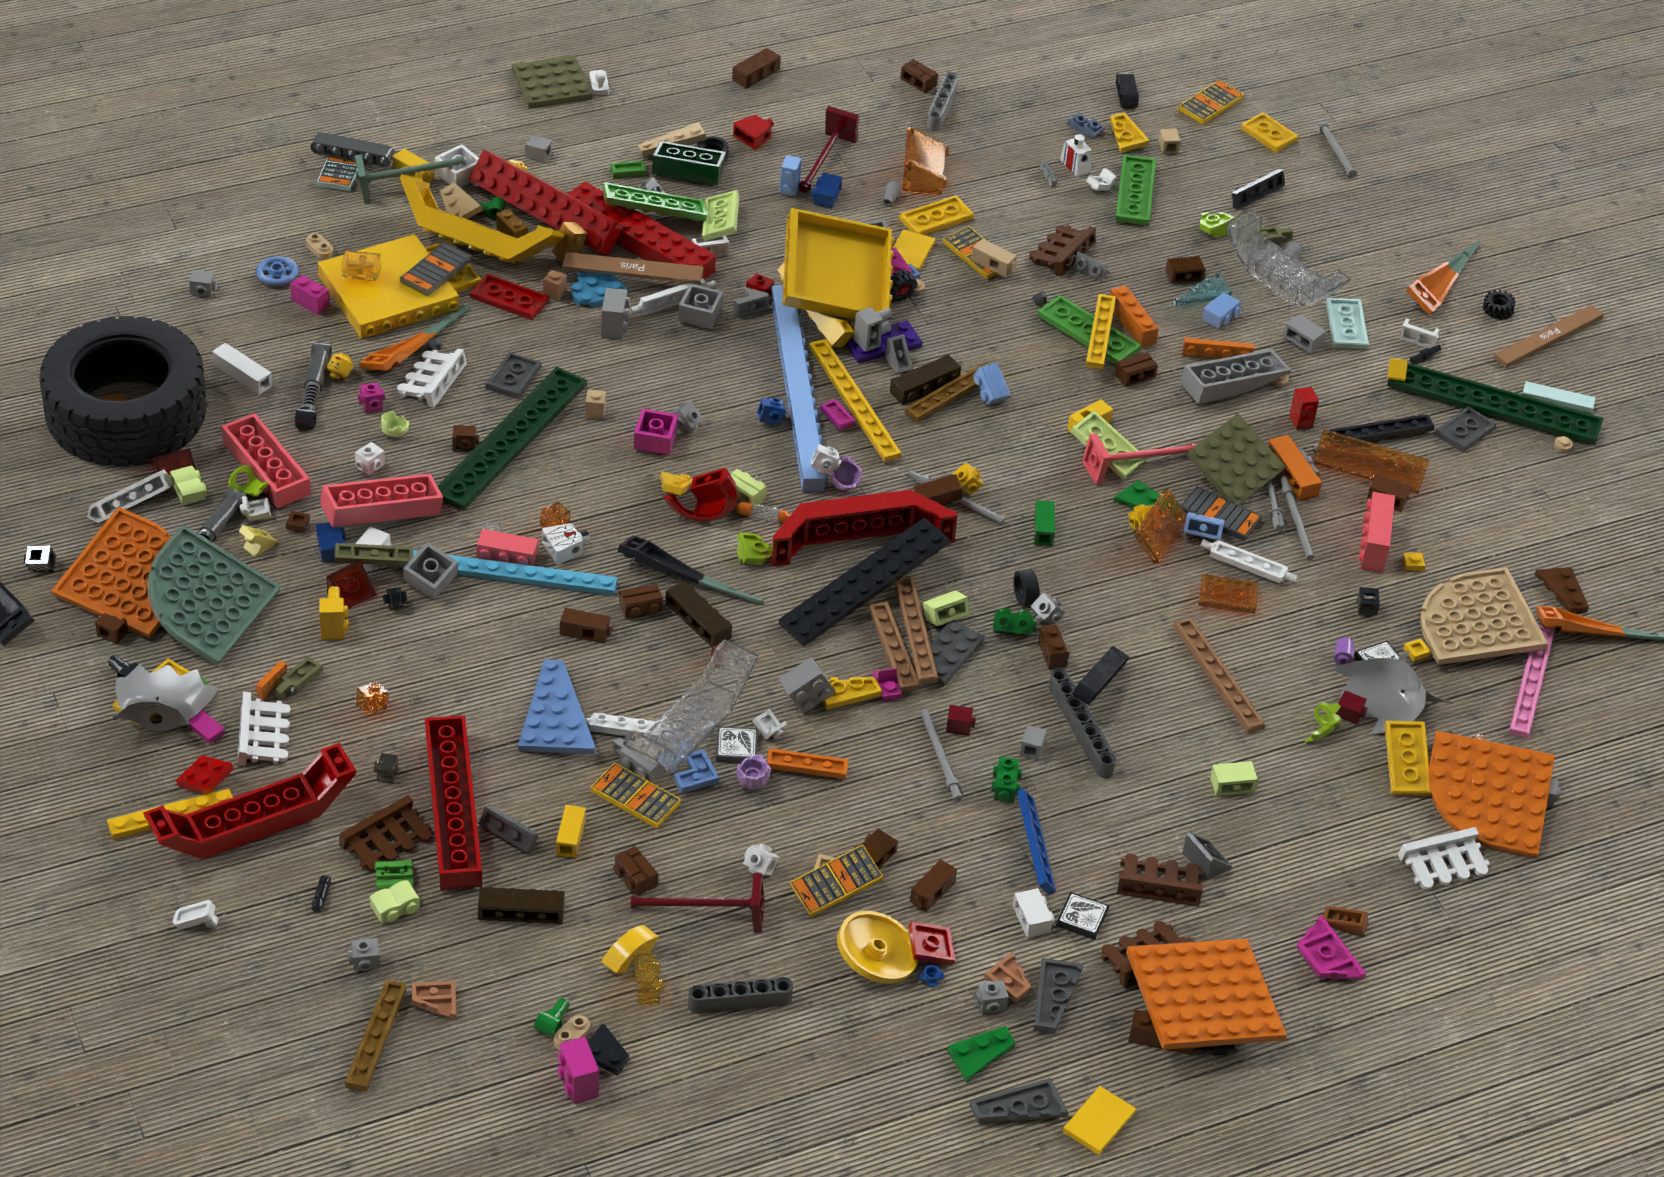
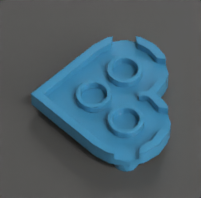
M577 271V283L571 286V298L578 306L584 304L590 305V308L603 304L606 288L627 290V295L628 289L615 275Z

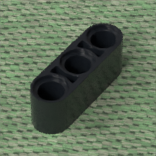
M1117 73L1116 88L1120 106L1138 107L1139 96L1134 74Z

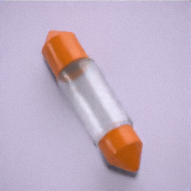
M740 502L735 506L739 515L774 523H784L791 515L786 510L755 503Z

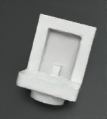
M1104 168L1100 176H1088L1086 182L1095 191H1110L1116 176Z
M246 496L242 497L243 504H240V510L242 515H246L249 522L271 517L268 498L249 502Z
M770 709L752 720L765 740L772 736L774 739L784 733L782 729L787 725L785 721L780 724Z

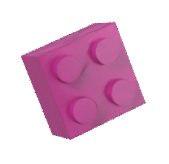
M642 408L634 431V449L670 455L678 431V415Z
M586 1037L560 1043V1053H557L560 1066H557V1073L559 1078L565 1082L564 1090L566 1096L571 1097L573 1104L599 1097V1069Z

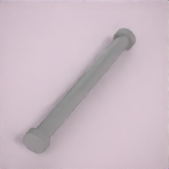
M1326 122L1321 123L1319 130L1324 133L1346 169L1347 176L1349 178L1355 177L1357 171L1350 165L1330 132L1329 125Z

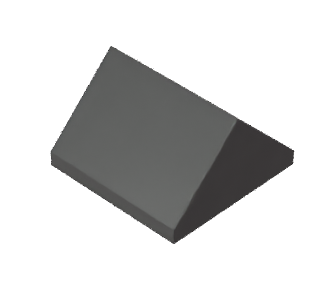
M1190 831L1186 834L1183 854L1191 863L1199 866V870L1203 871L1202 876L1206 880L1214 878L1232 868L1231 864L1208 839Z

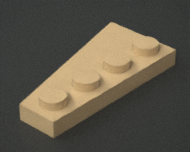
M696 122L653 140L645 141L638 145L642 157L654 154L660 141L689 145L707 140L700 123Z

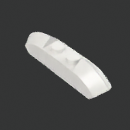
M164 469L90 505L87 517L97 523L108 519L117 507L126 510L172 487L171 476Z

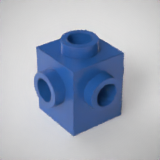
M762 397L757 415L761 422H765L768 425H780L782 419L786 417L787 410L780 399Z

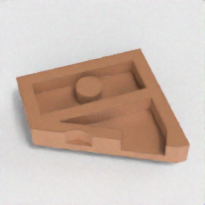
M1011 952L987 971L984 979L991 982L1004 980L1008 998L1017 1003L1030 992L1031 986L1024 977L1021 966H1018L1015 960V953Z
M455 981L412 983V1005L457 1020Z

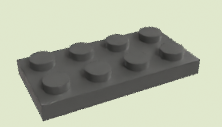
M954 620L950 621L930 643L938 675L937 684L944 687L983 643L984 635Z

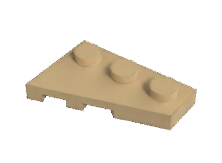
M455 182L440 190L446 210L449 213L468 219L484 210L481 205Z

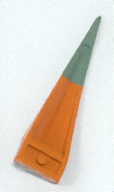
M1477 241L1440 266L1419 277L1405 291L1430 315L1443 302L1454 281L1481 242Z
M470 304L464 305L439 323L411 338L370 353L359 362L361 369L391 371L471 307Z
M1536 607V614L1542 624L1548 628H1556V633L1664 641V634L1600 622L1557 607Z

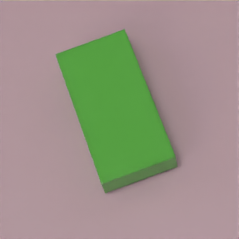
M644 161L611 163L610 168L613 178L647 176Z

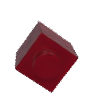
M1345 690L1338 703L1341 707L1336 714L1342 719L1358 724L1360 718H1365L1368 710V707H1365L1367 699Z
M950 705L946 732L969 736L970 728H975L976 716H972L973 708Z

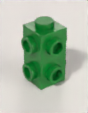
M999 608V611H995L993 630L1031 635L1032 631H1036L1037 620H1033L1034 616L1030 615V611L1019 610L1017 614L1011 613V609Z
M999 757L998 765L994 764L993 776L996 777V780L992 779L991 791L995 792L994 800L1014 802L1015 794L1017 795L1021 783L1017 782V779L1021 780L1022 768L1018 767L1019 759Z

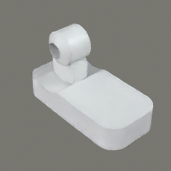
M603 70L591 71L590 83L593 95H608L609 86L606 72Z
M210 900L179 908L175 912L173 924L181 930L204 922L207 928L214 929L218 924V917L214 915L215 905Z

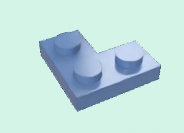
M704 749L685 754V761L690 770L674 774V781L681 794L719 783V776Z

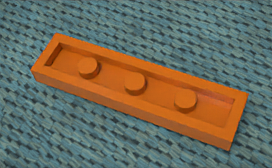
M1184 337L1182 355L1222 359L1253 353L1255 344Z
M769 748L766 762L774 770L846 779L849 759Z

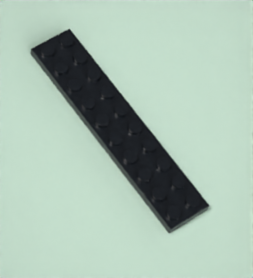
M924 517L778 619L779 625L804 647L949 545V538Z

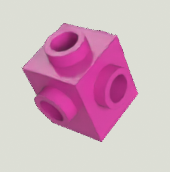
M378 382L360 385V393L357 394V397L365 414L382 411L385 393L383 389H380Z

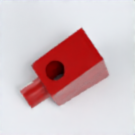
M752 115L733 123V137L755 151L771 138V128L774 126L773 120L771 118L763 120L757 115Z

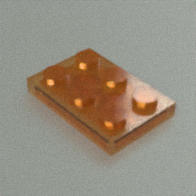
M1202 574L1198 605L1255 614L1258 582Z

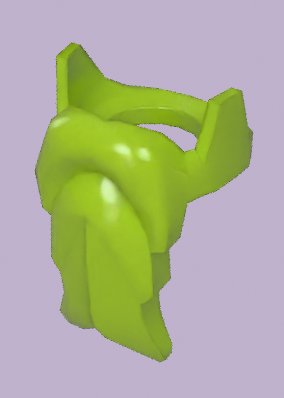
M248 465L238 467L232 473L228 482V488L242 491L251 497H257L268 486L267 481L262 482L256 478L254 471ZM240 472H245L248 475V482L244 486H239L236 483V476Z
M1320 703L1315 707L1314 718L1322 727L1311 733L1310 737L1305 740V743L1319 740L1331 734L1341 724L1342 719L1336 714L1341 707L1338 703ZM1319 709L1324 710L1326 714H1320Z

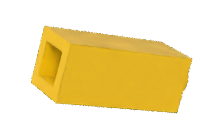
M402 149L392 156L393 170L429 163L406 149ZM434 169L406 174V176L428 183L435 179Z
M1100 399L1071 414L1067 430L1070 432L1072 427L1093 411H1096L1105 421L1111 423L1113 408Z
M565 805L556 840L557 856L577 858L586 821V807Z

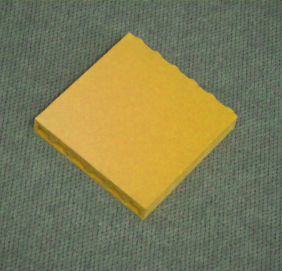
M791 208L786 222L782 305L852 320L856 319L857 312L870 307L875 312L889 308L892 301L890 290L893 283L890 280L893 271V265H891L893 259L891 247L894 242L892 229Z
M415 234L318 262L319 278L326 288L329 289L330 294L361 339L459 309V295L448 280L429 296L400 282L402 275L429 254Z

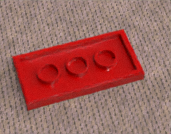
M487 274L470 293L471 299L532 321L549 302L548 295Z

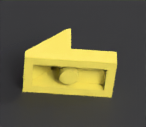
M242 525L239 530L246 540L243 548L254 557L265 552L278 542L266 531Z

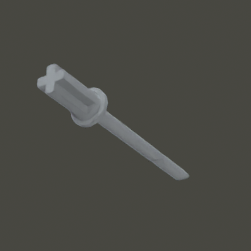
M1271 480L1267 483L1272 504L1269 516L1273 521L1275 532L1279 531L1281 533L1283 528H1285L1284 512L1277 506Z

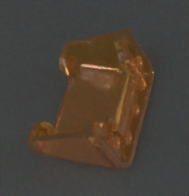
M907 127L902 191L942 194L943 188H946L947 178H944L945 157H948L949 147H946V143L915 127Z

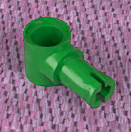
M499 197L493 198L490 202L478 203L484 209L479 213L486 214L491 219L496 220V214L504 211L506 203Z
M559 998L552 1009L546 1013L540 1012L535 1020L534 1029L554 1038L555 1033L562 1027V1016L569 1008V1002L564 998Z

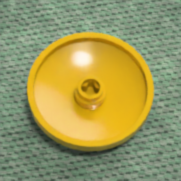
M859 911L848 916L839 928L837 934L839 951L846 963L861 976L878 983L894 984L907 979L916 968L918 960H913L909 931L895 919L875 911Z

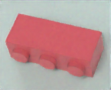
M482 529L477 542V558L534 566L538 555V539Z

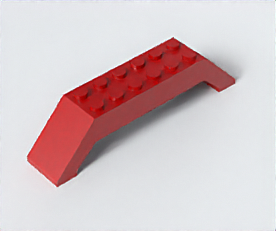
M910 489L800 503L773 535L771 565L791 564L793 556L803 546L903 533L924 517L946 535L950 543H955L958 515L957 512Z
M337 743L320 749L321 753L302 773L188 814L167 810L162 805L143 812V815L159 845L203 860L319 818L356 775V769L341 744Z

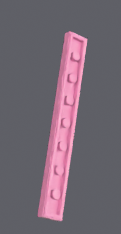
M1541 625L1538 626L1547 640L1548 646L1547 649L1530 651L1528 654L1509 734L1528 739L1555 631V629Z

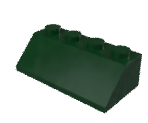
M660 141L653 154L652 174H657L661 177L669 176L674 179H686L691 182H704L708 185H718L722 175L726 152Z

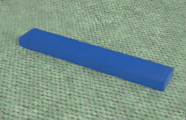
M1022 788L1017 791L1038 884L1051 895L1056 892L1035 801Z

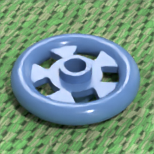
M282 256L266 258L256 268L258 279L271 286L289 284L296 279L299 272L298 266L293 260Z

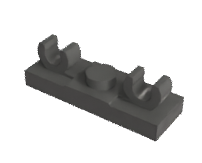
M485 806L479 825L524 852L530 853L539 835L492 806Z

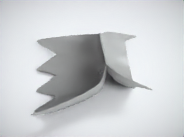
M1411 651L1400 654L1398 659H1369L1333 668L1336 672L1351 678L1340 693V696L1346 690L1367 699L1365 707H1368L1365 717L1378 719L1372 731L1373 735L1385 733V721H1414L1423 711L1426 701L1454 703L1438 698L1425 690L1418 675L1406 662V657Z
M139 664L126 677L116 679V697L121 711L111 717L132 720L145 727L146 730L160 732L189 725L190 722L188 720L198 714L211 701L218 691V687L204 685L197 669L179 676L170 665L149 673ZM153 713H158L163 718L162 722L155 724L151 722L150 716Z

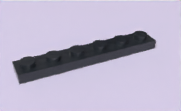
M1424 414L1329 429L1328 437L1334 447L1430 432L1434 431L1435 425L1429 415Z

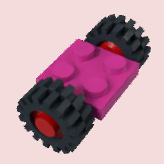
M891 247V251H893V259L891 261L893 271L890 280L893 283L890 294L892 295V301L897 302L898 300L900 302L915 292L918 282L896 247Z

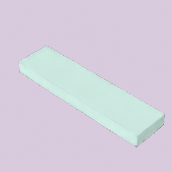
M1525 381L1522 394L1588 413L1593 412L1595 397Z

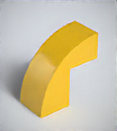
M645 925L637 926L621 936L608 950L601 962L616 974L626 973L635 955H649L659 936Z

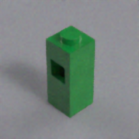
M1036 500L1034 510V545L1053 546L1055 502Z

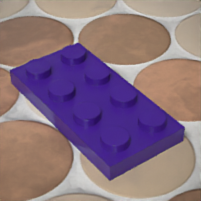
M907 320L891 324V332L881 335L880 347L865 352L854 341V335L845 345L857 363L885 357L888 338L904 334L908 351L922 348L923 342Z

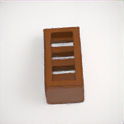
M1327 906L1323 916L1332 928L1357 936H1365L1369 922L1368 912Z

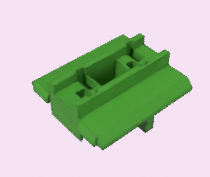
M412 860L376 862L377 890L389 889L394 884L406 880L413 887Z

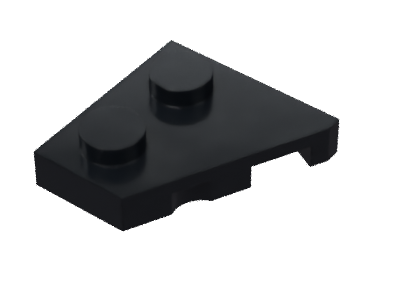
M602 1023L588 1041V1045L597 1066L618 1076L629 1062V1054L606 1025Z

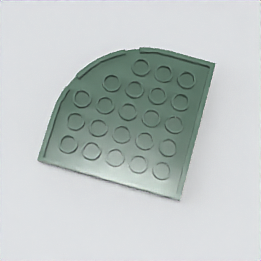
M182 525L156 555L148 577L149 601L161 625L176 640L217 666L281 588L279 584L185 525Z

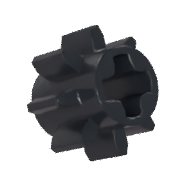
M401 587L386 589L387 594L383 595L384 605L389 604V609L404 607L403 602L407 601L406 591L401 592Z

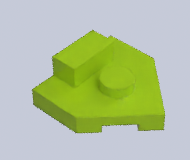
M1203 212L1200 229L1219 238L1230 233V227L1237 224V219L1227 213L1209 215V212Z
M738 533V546L736 550L741 563L762 565L771 558L772 544L768 545L757 534Z

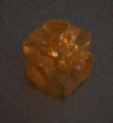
M559 502L540 511V525L542 528L570 524V511Z
M370 683L369 685L357 687L356 705L364 713H377L381 710H387L389 694L379 683Z

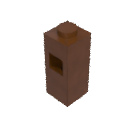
M956 474L914 486V492L941 505L962 499V487Z
M564 608L560 619V635L606 643L607 637L612 635L613 625H610V616Z
M940 859L911 888L910 902L915 907L927 912L956 883L957 869Z

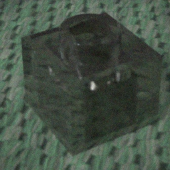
M381 753L379 761L376 760L374 765V773H377V782L393 784L398 771V756Z

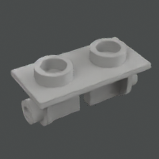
M1080 252L1077 253L1073 265L1074 269L1100 281H1103L1104 276L1109 274L1110 269H1108V265Z

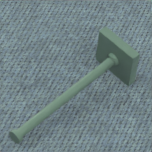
M362 154L355 155L364 203L371 202L367 183H371L373 180L461 164L462 166L466 165L464 155H462L461 158L369 174V172L365 173Z

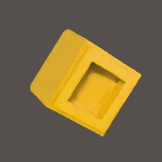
M1390 358L1387 379L1405 382L1407 360Z

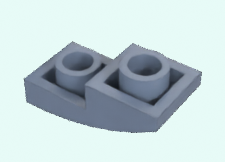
M1079 112L1070 118L1067 123L1075 130L1092 137L1097 136L1105 129L1094 118L1088 120Z

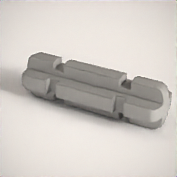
M1042 161L1040 169L1043 171L1046 180L1050 186H1056L1058 179L1048 161Z

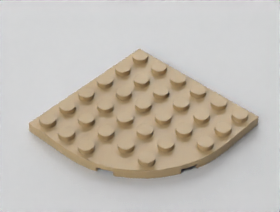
M1507 567L1454 576L1450 578V581L1436 586L1428 594L1422 606L1421 630L1438 665L1547 649L1548 646L1547 640Z

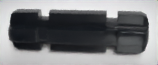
M322 875L319 879L314 895L315 899L312 902V910L314 912H322L324 909V903L329 892L328 888L331 885L330 876Z

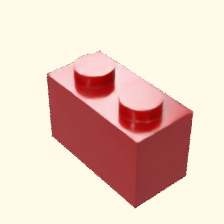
M1312 387L1297 388L1294 391L1289 416L1296 430L1313 428L1319 400Z

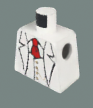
M573 524L542 528V543L556 565L583 553V543L590 541L588 531L577 532Z

